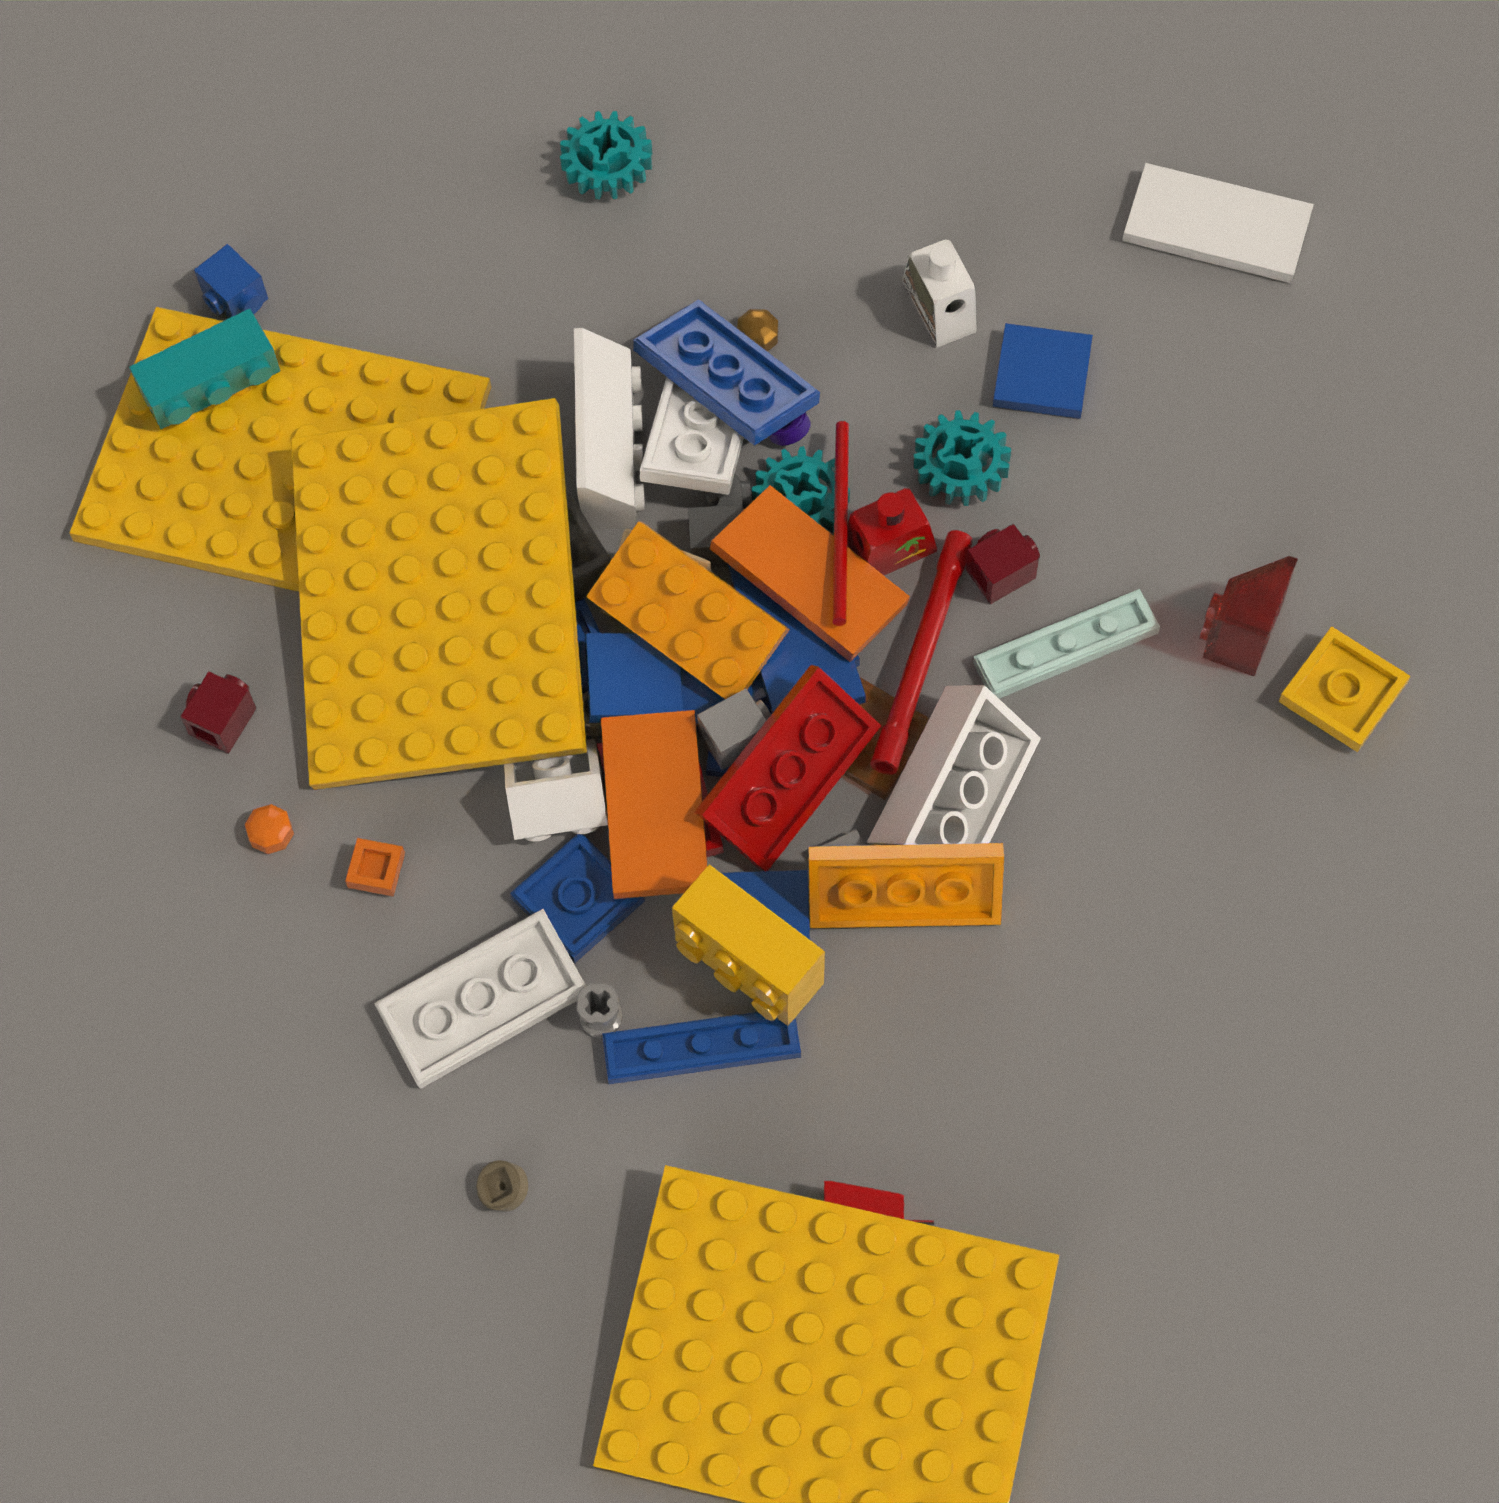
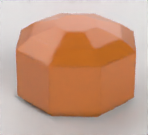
M272 804L254 809L245 823L252 847L266 854L286 849L294 835L287 811Z

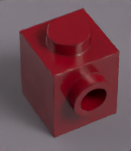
M1013 523L1001 531L993 529L987 532L978 540L975 546L967 550L966 571L991 605L1036 579L1040 553L1033 539L1029 535L1023 536Z
M208 671L201 684H195L190 690L186 699V708L180 716L188 734L229 754L257 709L249 692V686L233 675L226 674L223 678Z

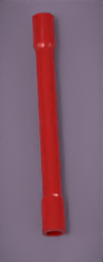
M949 531L936 565L937 573L886 724L881 729L870 762V766L879 773L886 775L897 773L908 740V730L958 579L962 576L966 565L967 550L973 544L972 537L963 531Z

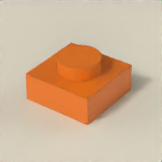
M357 838L345 880L347 887L394 897L405 856L403 846Z

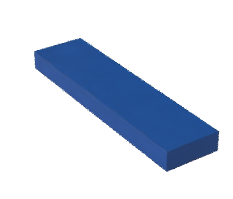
M758 1012L602 1033L609 1085L801 1058L796 1017L787 1026L778 1018L770 1021Z

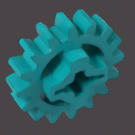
M596 111L595 120L591 122L583 116L580 117V129L568 127V140H561L560 142L561 169L566 171L568 184L577 182L579 193L582 195L589 189H593L595 199L598 200L603 195V192H610L612 199H617L618 190L622 188L629 194L633 193V181L645 183V170H652L651 139L646 138V128L644 126L635 128L634 117L632 116L627 117L623 122L619 121L617 111H613L609 119H603L601 112Z
M960 410L955 411L954 420L948 421L943 414L938 415L937 428L926 424L923 429V438H916L915 441L916 454H914L913 468L918 469L919 484L930 482L929 495L931 497L937 495L940 491L945 493V504L950 505L955 496L961 497L964 506H969L970 496L976 495L981 502L986 501L987 488L999 492L1001 490V478H1008L1010 464L1008 462L1011 459V447L1005 446L1006 433L998 432L994 434L995 421L992 419L984 425L979 423L978 412H974L970 420L963 419ZM941 443L943 449L938 450L936 457L932 458L933 452ZM989 458H992L991 465L983 473L982 467L987 465Z
M800 446L798 455L792 457L786 449L781 450L782 460L779 462L768 457L766 459L767 472L757 470L755 474L756 486L752 487V501L771 485L822 527L834 532L835 458L824 463L822 450L818 449L813 457L806 456L804 446ZM822 479L827 486L820 484L819 480ZM848 488V503H850V488Z

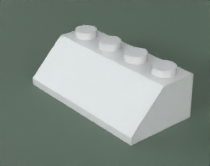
M574 328L576 484L583 530L634 528L637 524V511H645L644 484H636V471H640L644 457L643 444H635V432H643L642 405H634V393H642L641 366H632L631 350L584 328Z
M985 685L946 686L867 843L869 845L990 843L1041 738Z

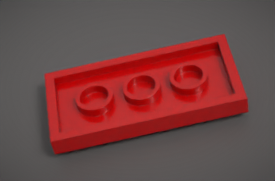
M810 665L695 810V813L759 870L768 871L876 734L881 725L820 667Z

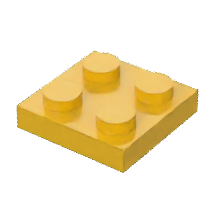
M1331 626L1282 692L1279 703L1358 752L1407 685L1410 675Z

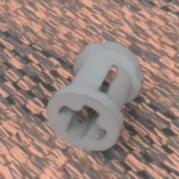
M590 983L583 987L577 996V1012L583 1030L595 1038H603L602 1033L616 1032L621 1026L623 1017L621 1007L619 1006V996L615 989L606 983ZM596 1005L602 1010L607 1006L608 1013L602 1015L596 1011L592 1014L591 1008Z

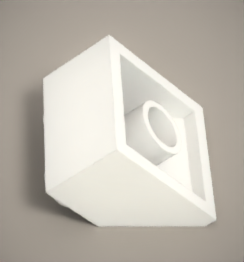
M595 739L586 740L587 753L504 764L505 789L514 840L525 838L527 841H542L551 837L552 834L572 831L575 834H587L596 831L600 826L608 825Z

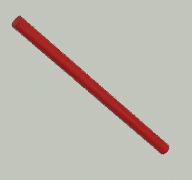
M846 421L837 422L835 429L832 623L836 626H844L847 622L849 424Z

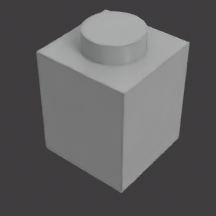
M744 689L697 715L698 733L721 770L733 764L771 714L762 700L755 702L748 690Z

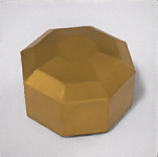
M749 309L738 318L737 329L767 352L778 344V320L768 310Z

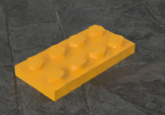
M641 521L637 522L586 596L724 699L744 689L748 690L790 630Z
M1003 843L809 847L810 928L1001 925L1004 873Z

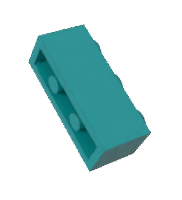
M247 309L129 367L136 385L160 429L171 424H180L189 419L192 414L210 405L221 404L227 401L233 394L251 385L262 384L269 380L272 375L281 371L274 349L251 309Z

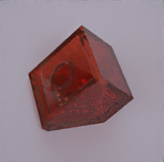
M1287 556L1232 577L1228 580L1223 595L1214 592L1199 639L1207 641L1202 658L1255 677L1285 600L1298 561L1297 558Z

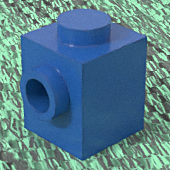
M226 244L194 269L203 293L202 297L207 306L217 316L224 313L228 318H231L247 309H251L252 313L255 314L262 307L263 303L269 299L261 275L229 244Z

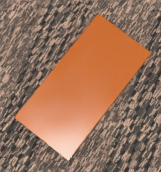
M771 485L711 541L709 548L849 662L907 606L910 599L908 594L847 547V622L844 626L834 625L832 623L834 536Z
M695 710L601 718L614 899L685 893L707 867L704 820L695 813V810L702 803Z

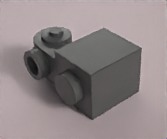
M734 474L729 495L705 491L706 502L709 507L688 508L691 554L710 561L711 568L727 567V563L709 549L711 541L743 511V508L751 504L750 481H741L736 474Z

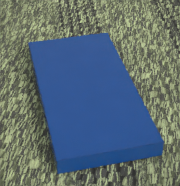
M699 299L633 339L634 352L754 446L819 404L820 391Z
M727 563L733 588L790 629L760 671L771 712L775 711L810 665L820 667L859 705L866 703V695L854 659L851 662L845 659Z

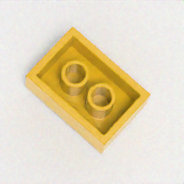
M710 864L673 905L672 914L678 950L690 961L698 964L702 960L714 969L715 972L713 974L715 978L728 990L736 992L740 989L753 999L751 1002L752 1006L766 1019L774 1021L778 1018L785 1025L789 1026L824 984L825 951Z

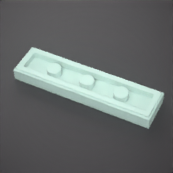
M1138 589L974 656L973 664L983 684L1000 699L1159 633L1160 625L1141 590Z

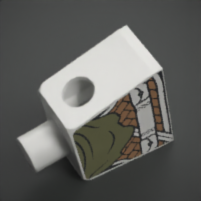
M945 239L910 253L907 258L902 283L936 348L976 333L975 287L952 242ZM949 304H950V312H951V313L945 312L946 307H947Z

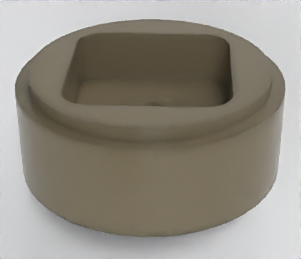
M503 1160L490 1162L481 1170L476 1184L477 1195L482 1204L489 1209L502 1212L512 1211L519 1207L526 1198L528 1192L526 1173L519 1165Z

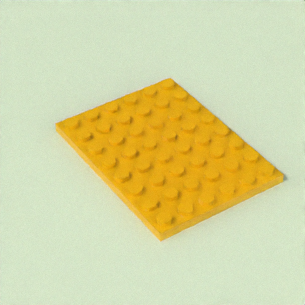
M156 307L134 364L223 321ZM263 330L274 349L280 372L272 375L269 380L262 384L251 385L233 394L227 401L221 404L210 405L192 414L189 419L180 424H171L160 429L141 395L132 373H130L69 534L74 542L299 592L291 438L484 409L492 387L490 378Z
M551 398L291 438L309 786L314 790L587 753L560 409L557 400Z
M665 1165L593 1466L743 1503H1009L1059 1254Z

